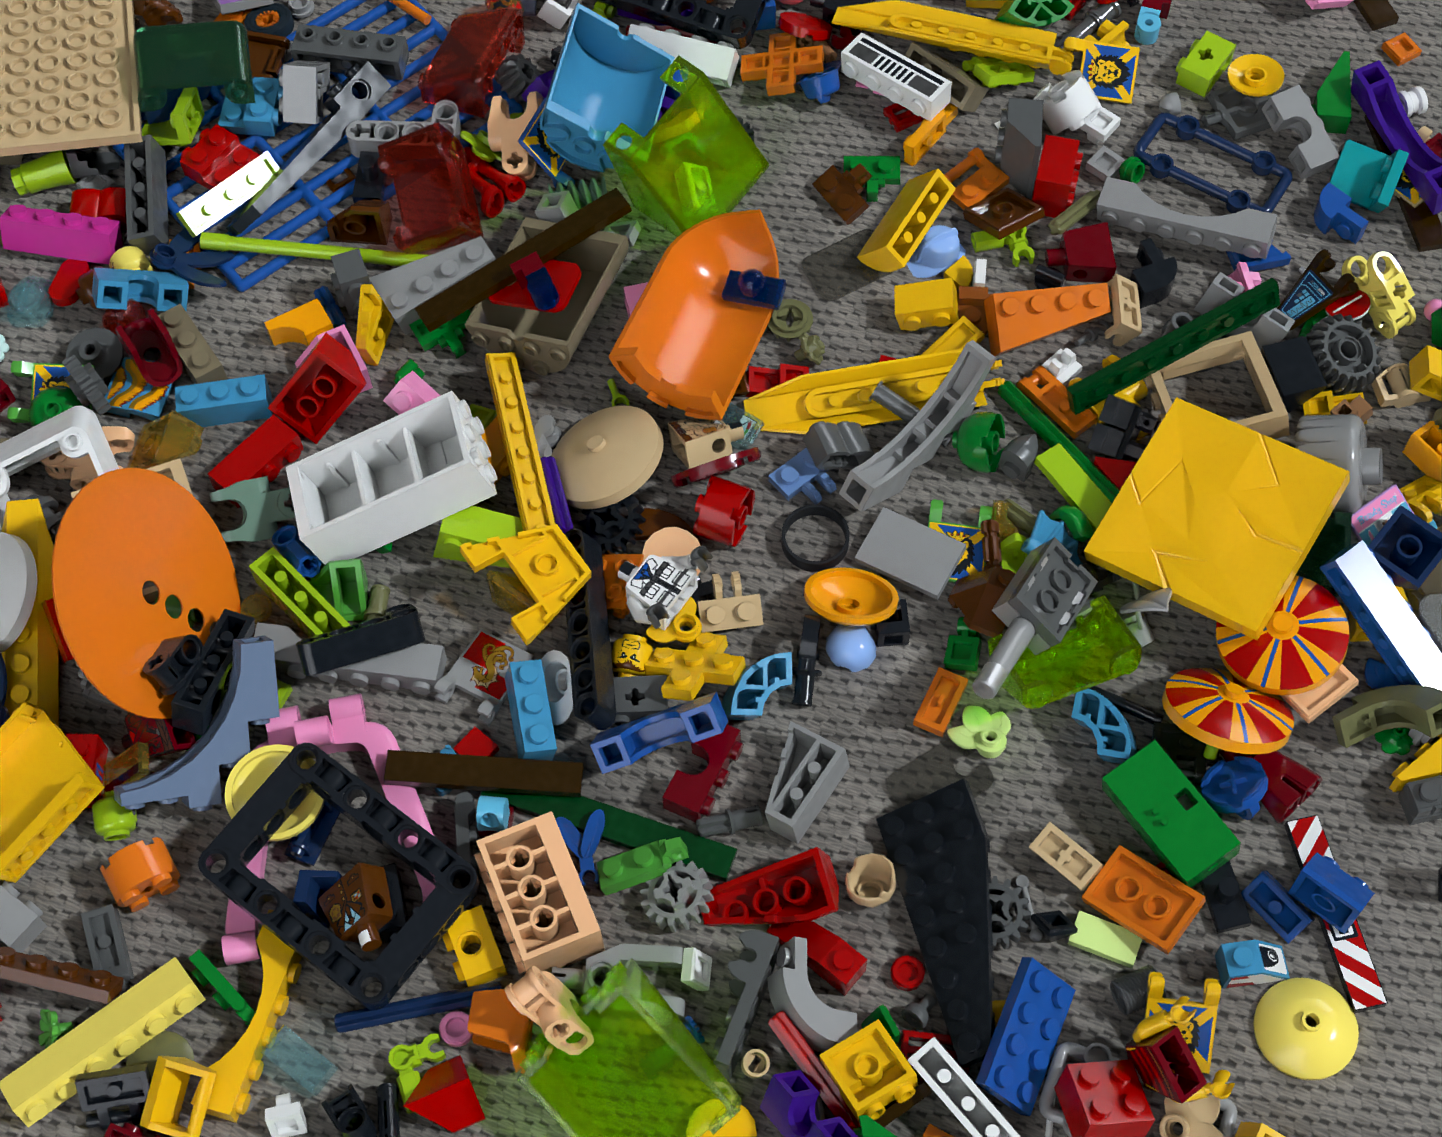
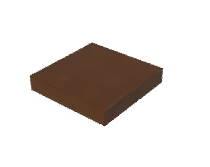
M1006 188L963 210L965 220L999 240L1045 217L1043 207L1010 188Z

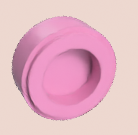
M453 1011L442 1018L439 1025V1033L447 1045L461 1047L472 1039L473 1034H470L467 1029L469 1015L462 1011Z

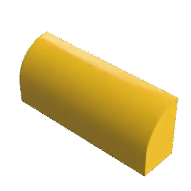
M938 168L909 179L857 258L866 266L881 272H892L904 268L956 188Z

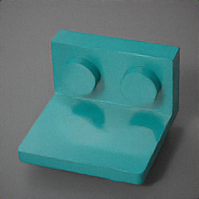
M1347 140L1344 143L1329 183L1351 197V203L1380 213L1389 206L1409 153L1398 149L1389 156L1352 140Z

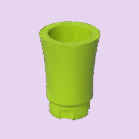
M66 150L52 151L10 170L12 182L20 196L78 182L77 178L73 179Z

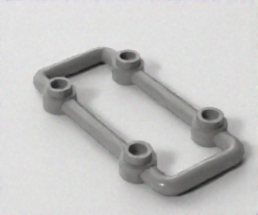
M1064 1042L1054 1052L1039 1099V1110L1047 1120L1062 1125L1064 1132L1069 1137H1072L1063 1111L1053 1107L1056 1096L1054 1087L1064 1070L1068 1056L1080 1059L1083 1063L1121 1060L1113 1057L1110 1049L1102 1043H1092L1085 1047L1074 1042ZM1135 1068V1071H1136V1073H1137V1076H1138V1078H1139V1081L1143 1082L1142 1079H1141V1077H1140V1075L1138 1074V1072H1137V1070H1136V1068ZM1228 1098L1220 1099V1110L1223 1111L1219 1130L1224 1137H1232L1237 1120V1108L1232 1100Z

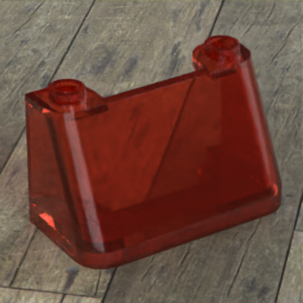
M505 7L461 14L457 19L455 18L452 21L449 33L425 73H421L419 77L418 88L421 89L422 102L435 105L442 100H450L457 105L459 112L484 118L489 110V105L485 104L484 101L487 92L492 93L493 91L492 79L499 65H501L508 51L520 54L525 45L522 10L514 7Z
M437 122L377 146L380 156L377 159L378 166L383 174H387L393 179L403 225L398 226L395 231L396 234L393 235L394 243L398 250L406 254L451 248L480 236L483 238L465 150L458 138Z

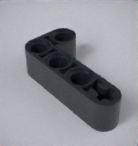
M410 603L393 606L384 611V616L297 642L296 646L304 675L320 674L424 642L425 636L417 608Z

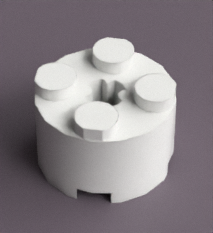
M1073 70L1063 74V81L1054 86L1048 83L1034 97V100H1044L1043 120L1053 135L1067 128L1071 131L1077 130L1085 124L1084 118L1101 107V103L1080 70Z

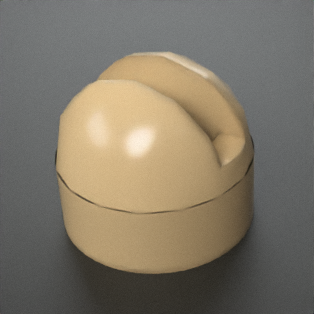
M760 1049L748 1051L741 1060L742 1071L750 1078L762 1077L768 1072L770 1067L768 1055ZM755 1056L760 1058V1061L755 1066L753 1072H751L748 1067Z

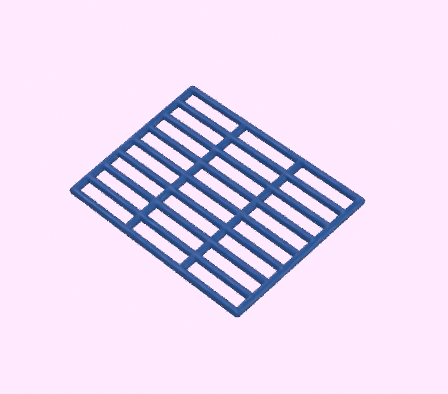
M345 0L306 25L324 27L367 0ZM387 0L342 29L359 31L394 10L397 6ZM408 0L431 15L417 0ZM407 13L376 33L396 34L417 21V19ZM431 15L432 19L426 25L427 27L407 39L408 50H412L434 35L443 43L408 64L403 80L386 79L391 85L388 90L451 51L459 60L384 107L379 108L375 104L368 111L371 115L363 120L392 121L389 116L467 67L475 74L474 77L404 121L424 122L432 117L433 107L437 102L442 100L455 102L482 84H485L492 92L459 113L461 125L489 108L493 96H502L503 99L507 100L509 114L522 113L523 107L514 98L509 99L507 93L501 91L502 86ZM296 31L286 36V38L293 41ZM293 58L285 62L284 64L293 62ZM330 72L340 84L347 78L344 73ZM215 79L213 81L212 88L206 98L210 96L217 105L204 112L205 115L199 128L221 115L225 96L220 90L233 81ZM352 87L353 95L359 99L358 91ZM327 92L323 93V103L330 97ZM282 116V123L280 126H277L275 134L293 123L283 122ZM322 122L312 124L274 149L266 141L270 136L246 135L248 138L240 143L249 149L257 147L262 154L268 151L280 168L285 163L281 157L299 147ZM487 123L471 132V134H478L479 130L488 133ZM345 135L322 158L348 143L347 136ZM460 139L457 155L460 154L461 149L472 145ZM124 144L112 145L113 149L124 160ZM165 145L161 147L165 150L172 145ZM182 152L166 161V175L181 166ZM350 154L306 183L299 179L292 185L295 190L273 203L237 237L244 236L302 198L311 207L261 239L280 241L318 216L327 224V221L334 217L329 209L353 194L355 179L323 200H320L313 191L326 184L329 179L332 180L342 174L344 169H350L358 164L359 158ZM390 159L388 171L407 159ZM413 159L419 166L385 187L383 201L393 197L446 163L447 160ZM187 176L167 188L168 212L183 229L185 226L176 213L209 191V189L179 207L172 198L197 183ZM253 197L208 227L204 232L243 209ZM327 226L316 231L300 243L319 244L330 237ZM229 231L225 233L230 236H233ZM201 249L203 252L216 251ZM241 251L232 260L216 267L237 291L245 292L298 257L279 255L243 279L235 269L260 253Z

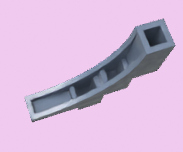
M264 635L233 640V663L228 689L217 715L204 735L184 755L164 769L141 780L114 786V798L121 807L125 806V809L130 810L140 809L146 806L145 803L158 801L159 804H171L178 802V797H182V802L189 809L192 808L193 811H207L213 808L212 805L222 803L219 765L223 768H234L238 761L250 753L249 721L251 725H263L270 723V718L280 717L274 643L272 639Z

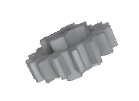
M681 860L676 862V866L667 869L663 876L646 881L648 889L640 890V894L644 899L641 902V906L647 912L646 915L650 922L656 921L661 930L668 924L672 932H676L680 924L686 930H689V922L691 920L699 924L701 922L700 912H710L706 902L714 901L710 891L713 885L709 878H707L708 876L704 869H698L693 861L685 867Z

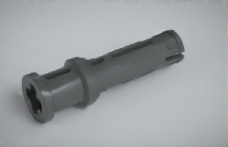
M1115 1L1109 4H1100L1095 9H1090L1086 12L1084 20L1054 46L1063 48L1067 37L1084 39L1094 32L1097 33L1099 26L1106 19L1111 21L1121 16L1122 10L1119 3Z

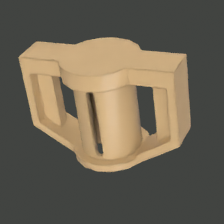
M1405 363L1389 366L1371 384L1380 407L1395 406L1396 408H1401L1432 399L1429 396L1411 390L1409 366ZM1383 379L1388 381L1393 393L1392 395L1388 394Z

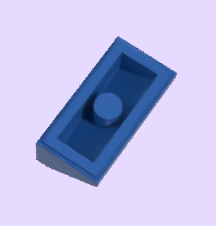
M1262 871L1241 892L1243 899L1288 944L1315 920L1268 871Z

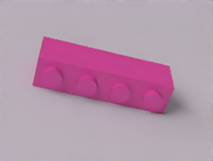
M19 204L10 205L0 216L3 249L109 265L113 253L123 247L120 221L109 220L106 217L95 218L82 216L79 213H61L51 209H34Z

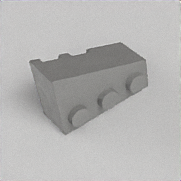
M790 721L789 734L785 748L782 749L779 770L773 781L765 815L770 830L798 844L850 765L845 748Z

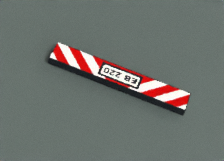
M1318 815L1286 821L1284 826L1300 871H1302L1316 852L1335 861ZM1317 915L1346 998L1354 1014L1385 1007L1388 1002L1357 919L1347 932L1343 934Z

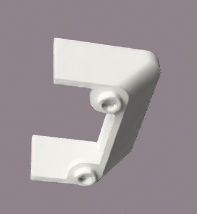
M74 406L0 443V532H2L6 503L10 501L7 494L10 488L9 476L59 451L75 459L89 454L98 476L119 469L94 411L84 406Z

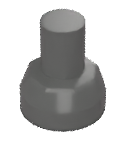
M926 994L919 1003L908 1004L901 1011L902 1017L916 1030H923L929 1020L928 1012L937 1001L931 994Z

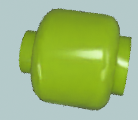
M114 791L103 793V798L92 805L95 833L103 836L105 841H117L131 837L130 833L136 830L138 826L136 809L130 810L125 809V806L121 807L114 798Z

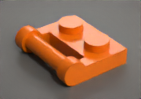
M977 147L969 151L968 156L944 174L952 183L974 165L979 168L974 174L955 187L956 189L950 197L963 210L996 194L1009 184L1010 177L990 162L982 150Z

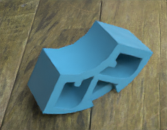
M792 652L768 656L745 668L735 686L730 685L722 701V707L728 720H753L762 716L764 703L769 695L775 690L792 685Z
M1077 686L1071 717L1079 725L1093 731L1097 740V755L1101 759L1111 763L1122 764L1137 753L1136 740L1129 723L1121 712L1103 695L1086 687Z

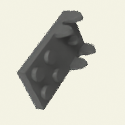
M748 930L742 932L739 935V940L748 950L743 951L739 955V960L728 962V970L735 978L729 980V988L739 998L737 1006L731 1004L724 1023L727 1025L725 1037L719 1036L712 1051V1057H714L712 1066L716 1067V1078L730 1083L768 987L767 978L773 974L777 964L779 937L762 931Z

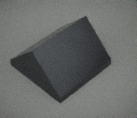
M1301 336L1262 346L1260 352L1288 413L1328 387L1306 337Z

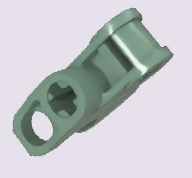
M268 476L239 481L226 488L210 492L211 502L232 500L237 502L243 511L241 524L235 529L221 533L224 541L256 542L272 538L279 529L277 521L295 518L294 508L291 511L290 507L284 506V501L289 498L288 494L291 497L290 487L271 491Z

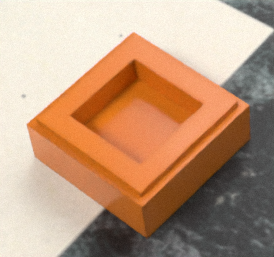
M1405 32L1384 42L1381 47L1397 66L1420 56L1422 52Z

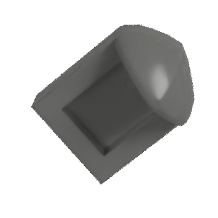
M1036 434L1019 436L1008 443L1002 451L999 467L1009 478H1017L1025 482L1031 475L1033 462L1038 451Z

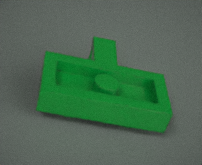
M844 156L843 173L851 171L861 163L872 175L862 186L866 187V202H878V187H885V184L900 185V156Z
M466 310L431 332L428 331L421 319L409 324L425 352L439 344L442 349L449 346L456 359L467 353L459 339L465 336L462 330L466 328L465 323L471 314L469 310Z

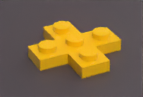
M704 632L696 640L692 641L686 650L656 647L650 659L645 663L644 668L646 676L667 675V679L661 687L663 698L691 701L694 700L704 683L735 686L745 670L746 664L743 656L724 653L728 647L726 635Z

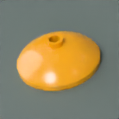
M831 568L819 571L806 581L804 587L805 601L814 612L831 622L845 626H869L880 623L894 614L899 601L898 593L890 582L879 575L855 568Z

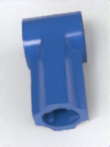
M294 525L283 526L274 533L272 543L279 553L303 577L313 578L320 573V566L323 562L300 540L298 529Z

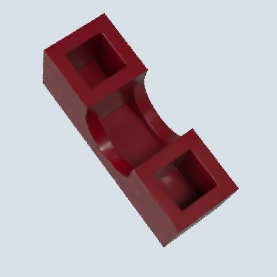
M727 724L723 733L691 743L692 754L703 758L708 763V766L703 772L695 775L676 770L662 797L664 809L695 823L703 815L707 817L710 815L716 801L713 795L717 787L723 789L730 774L727 768L731 760L737 761L743 750L744 744L741 743V730Z

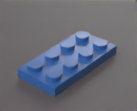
M1022 957L975 1082L979 1087L1023 1116H1030L1076 991L1032 957Z

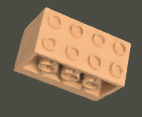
M552 811L476 841L479 853L474 854L495 913L498 916L507 944L511 943L509 947L519 974L527 973V970L532 966H536L541 971L551 973L552 967L564 968L605 951L600 927Z

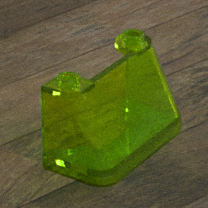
M1105 595L1090 601L1092 607L1090 614L1086 618L1082 615L1076 617V628L1067 631L1060 643L1053 647L1051 646V648L1037 655H1034L1026 647L1001 687L1023 706L1034 709L1134 672L1141 661L1142 646ZM1003 634L988 639L989 657Z

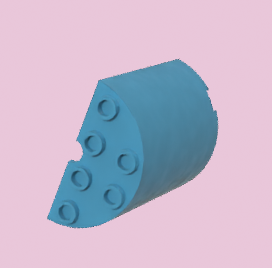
M577 3L572 12L540 118V130H544L547 136V144L567 161L592 171L605 172L606 168H619L621 173L642 166L647 161L675 57L635 34H628L627 36L621 34L617 24Z

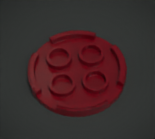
M754 447L671 476L674 487H683L688 485L686 481L688 478L690 483L711 478V476L746 465L744 459L748 458L749 462L758 461L761 455L758 447Z

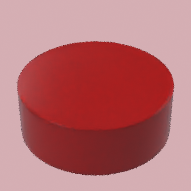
M910 955L897 958L893 962L890 972L893 984L903 991L917 989L922 984L925 976L922 962Z

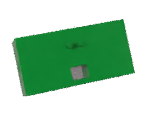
M1156 740L1149 743L1102 778V790L1157 858L1165 865L1170 874L1190 888L1239 854L1241 842Z

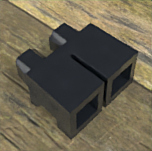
M1108 394L1099 420L1125 429V431L1104 423H1097L1088 449L1113 456L1120 460L1128 461L1130 459L1138 461L1147 445L1136 442L1140 430L1154 435L1160 420L1147 413L1148 409L1116 395Z

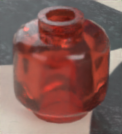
M129 299L127 301V310L107 309L102 317V324L105 329L117 335L115 327L121 325L124 328L133 321L146 318V312L139 302Z

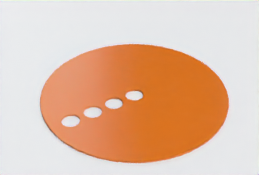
M122 468L106 472L86 484L67 507L55 537L51 577L57 619L70 653L93 686L115 705L145 718L170 719L172 718L171 702L177 692L164 696L159 691L160 685L152 676L145 674L143 667L164 639L192 634L196 635L204 646L210 635L211 625L219 620L224 609L241 614L238 581L226 543L209 513L188 490L167 476L147 469ZM147 581L153 582L158 589L159 596L154 605L147 603L143 597L142 588ZM169 595L177 597L181 604V613L178 618H172L166 611L165 602ZM191 609H197L203 617V627L199 632L194 631L188 623V614Z

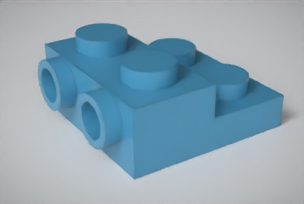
M254 77L252 84L229 82L218 125L233 134L275 137L277 126H280L282 123V115L279 113V100L281 97L283 98V86L279 85V78Z

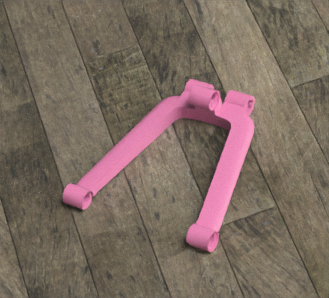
M361 693L329 699L332 725L327 715L301 720L297 705L279 708L280 717L270 718V723L265 724L268 740L257 745L253 750L274 744L296 747L298 744L312 743L327 754L348 751L365 752L372 760L386 799L433 835L415 786L386 785L384 783L388 750L400 751L396 738L387 727L377 722H366L365 707ZM409 836L403 840L405 848L414 847L418 842V838L415 836ZM268 842L246 866L260 879L264 878ZM415 871L422 889L424 902L435 889V885ZM228 898L225 923L226 935L222 936L221 939L226 965L230 966L260 959L256 935H259L258 921Z

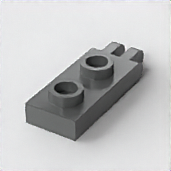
M110 904L81 913L80 915L93 970H105L114 976L124 978L122 991L120 992L122 995L130 989L128 980H132L134 974L118 907L116 904Z

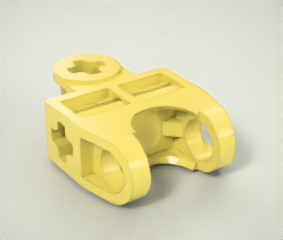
M1381 251L1373 253L1368 261L1362 256H1351L1344 261L1342 276L1350 273L1355 278L1354 282L1358 285L1359 290L1369 296L1371 307L1368 312L1375 328L1383 336L1391 339L1398 334V330L1403 326H1409L1416 321L1415 310L1408 301L1415 296V293L1402 268L1392 254ZM1379 257L1383 258L1386 263L1384 272H1380L1377 268ZM1354 261L1357 262L1361 271L1358 277H1355L1351 272V265Z

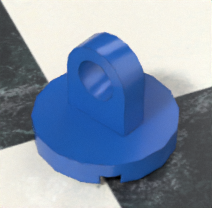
M1244 756L1233 757L1234 760L1228 762L1225 759L1217 762L1206 771L1201 779L1204 799L1217 812L1226 814L1236 813L1242 819L1251 820L1260 810L1259 801L1268 790V778L1261 763L1253 758Z

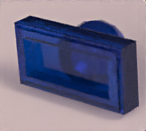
M747 269L744 272L730 270L722 297L726 301L779 310L787 283L784 279L764 276L757 269Z

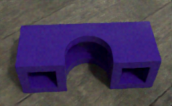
M801 1070L774 1074L772 1076L760 1109L784 1137H858L841 1116L817 1121L815 1103L820 1092Z

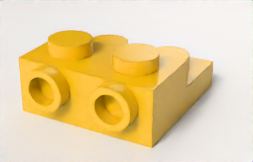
M879 1019L819 1055L820 1061L839 1088L841 1097L857 1121L861 1115H867L871 1119L876 1120L886 1111L884 1106L894 1100H897L898 1103H903L909 1100L916 1092L914 1088L918 1086L917 1074Z

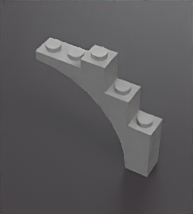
M974 340L967 342L957 361L923 408L879 452L850 470L839 495L860 512H863L900 493L913 469L933 459L945 435L958 430L966 417L971 415L977 404L974 399L996 357Z

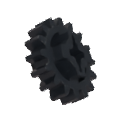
M631 494L627 498L607 507L583 509L582 513L587 517L579 521V525L585 529L583 530L584 533L601 545L602 554H605L606 551L610 554H616L617 548L626 552V544L628 542L633 545L637 543L633 537L635 534H643V531L638 526L645 523L646 519L640 515L644 508L638 504L639 500Z

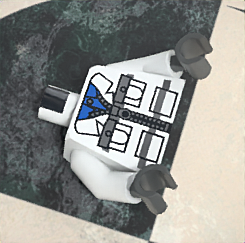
M699 546L691 554L685 556L659 557L649 555L640 567L625 561L618 571V578L627 582L625 586L626 604L634 620L637 623L652 624L655 629L660 628L665 631L698 588L697 571L695 569L699 568L700 571L707 570L708 564L705 560L713 558L705 546Z

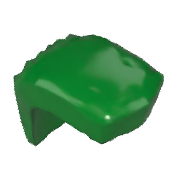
M1065 505L1058 507L1048 516L1054 521L1063 520L1073 535L1074 540L1083 542L1091 539L1094 534L1093 527L1088 521L1087 516L1075 506Z

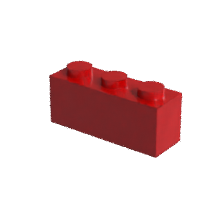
M273 414L207 473L213 488L220 490L239 481L268 476L269 483L274 481L279 475L280 470L288 463L296 461L304 449L299 434ZM229 500L237 508L240 507L237 502Z

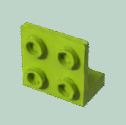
M185 85L180 97L177 99L173 112L170 113V120L155 124H149L148 120H146L142 128V136L151 135L160 146L175 145L181 147L191 144L205 115L196 85Z

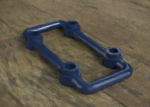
M1170 113L1158 114L1134 147V156L1149 166L1150 173L1154 177L1162 179L1170 176L1225 202L1226 208L1230 213H1236L1248 208L1272 213L1293 179L1290 170L1276 163V158L1271 152L1259 151L1254 153L1200 128L1199 121L1190 115L1179 118ZM1167 124L1175 128L1176 135L1182 140L1197 138L1250 163L1251 169L1257 175L1266 176L1272 173L1280 177V180L1261 207L1252 203L1250 195L1243 190L1229 192L1174 166V161L1169 155L1160 153L1153 156L1146 153L1145 150L1162 125Z

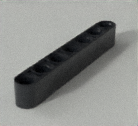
M574 528L567 531L565 536L592 573L591 578L565 605L573 710L578 719L598 730H606L615 721L616 702L602 548L592 537L580 529Z

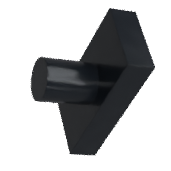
M360 152L352 194L354 203L359 200L377 199L383 201L390 163L389 153Z
M1229 860L1200 882L1217 934L1249 927L1252 923L1239 888V883L1236 880Z

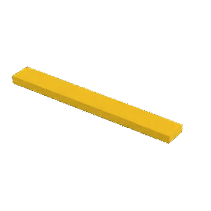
M515 352L487 353L484 361L523 531L555 525Z

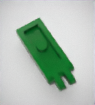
M198 949L189 957V960L195 966V969L191 971L192 975L203 987L210 983L216 990L212 997L222 1009L226 1011L231 1007L249 1027L255 1011Z

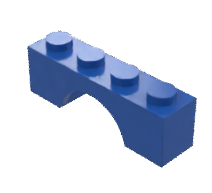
M717 692L600 732L596 735L590 746L602 774L631 765L641 757L667 745L684 741L695 743L721 734L728 723V719Z

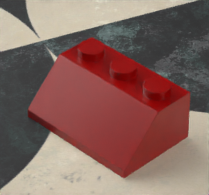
M325 333L281 387L268 406V409L317 444L367 383L351 351Z

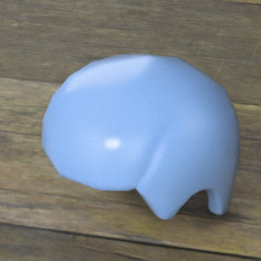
M838 625L827 637L826 652L835 666H842L848 668L851 672H858L868 668L876 658V644L864 626Z

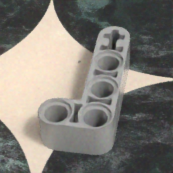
M442 100L434 105L431 122L357 120L351 122L346 127L350 152L358 158L361 151L387 152L390 159L448 160L451 156L457 155L459 150L461 123L458 107L450 100Z

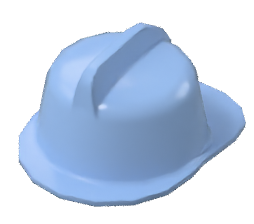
M944 225L930 227L907 262V266L914 277L929 278L947 270L963 255L965 256L966 250L960 244L956 227L950 228Z

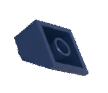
M1400 505L1368 547L1375 553L1376 560L1385 573L1391 576L1394 586L1418 590L1442 559V532Z

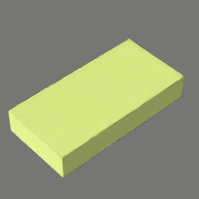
M1079 910L1074 924L1078 931L1070 935L1067 944L1132 968L1142 939L1122 926Z

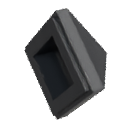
M1060 910L1031 915V920L1050 943L1073 935L1078 931V928Z

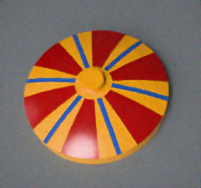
M1296 575L1258 641L1219 622L1216 623L1217 649L1222 662L1229 672L1250 688L1272 695H1295L1321 686L1338 671L1348 649V620L1338 600L1318 583Z
M1191 668L1179 671L1169 678L1163 692V708L1174 724L1193 738L1225 751L1241 754H1266L1277 751L1287 744L1294 727L1293 714L1288 705L1278 695L1254 690L1240 682L1229 671L1214 668Z

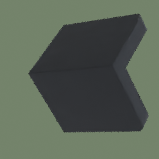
M899 599V607L892 616L880 623L874 624L877 647L909 645L910 625L906 599Z

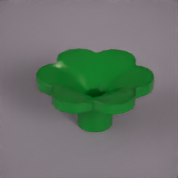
M1392 728L1374 734L1375 740L1381 743V749L1387 754L1407 755L1410 752V746L1413 745V739L1408 735L1409 728Z

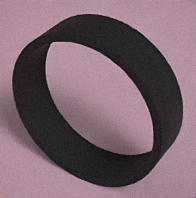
M819 504L806 505L796 509L786 518L782 527V549L787 559L796 567L805 571L819 572L835 567L844 559L849 548L850 532L844 517L833 508ZM810 515H820L832 519L844 532L846 539L844 546L835 556L827 560L809 561L800 558L791 551L785 539L789 527L795 521Z

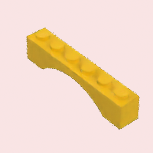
M269 909L267 914L273 912L274 910ZM263 925L256 940L263 968L262 993L256 1013L248 1029L236 1045L220 1060L208 1067L216 1071L217 1075L206 1114L237 1123L239 1115H244L249 1107L251 1095L248 1092L252 1082L258 1081L262 1074L264 1062L261 1059L265 1049H270L275 1041L277 1030L274 1026L278 1016H283L287 1010L289 996L286 995L291 983H297L302 969L301 964H299L301 956ZM198 1086L191 1101L192 1105H194Z

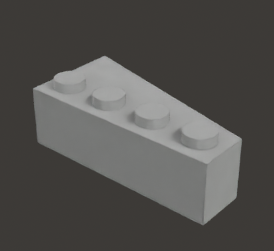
M482 236L370 277L369 279L405 335L413 332L409 324L420 319L414 308L496 260Z

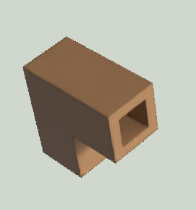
M1358 395L1350 403L1346 399L1341 401L1330 411V415L1354 414L1365 422L1373 415V407Z

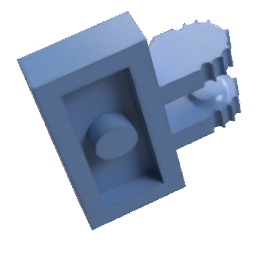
M807 447L768 476V481L788 501L801 491L814 504L822 501L820 492L811 484L815 480L830 494L837 489L832 478L826 473L828 470L816 468Z

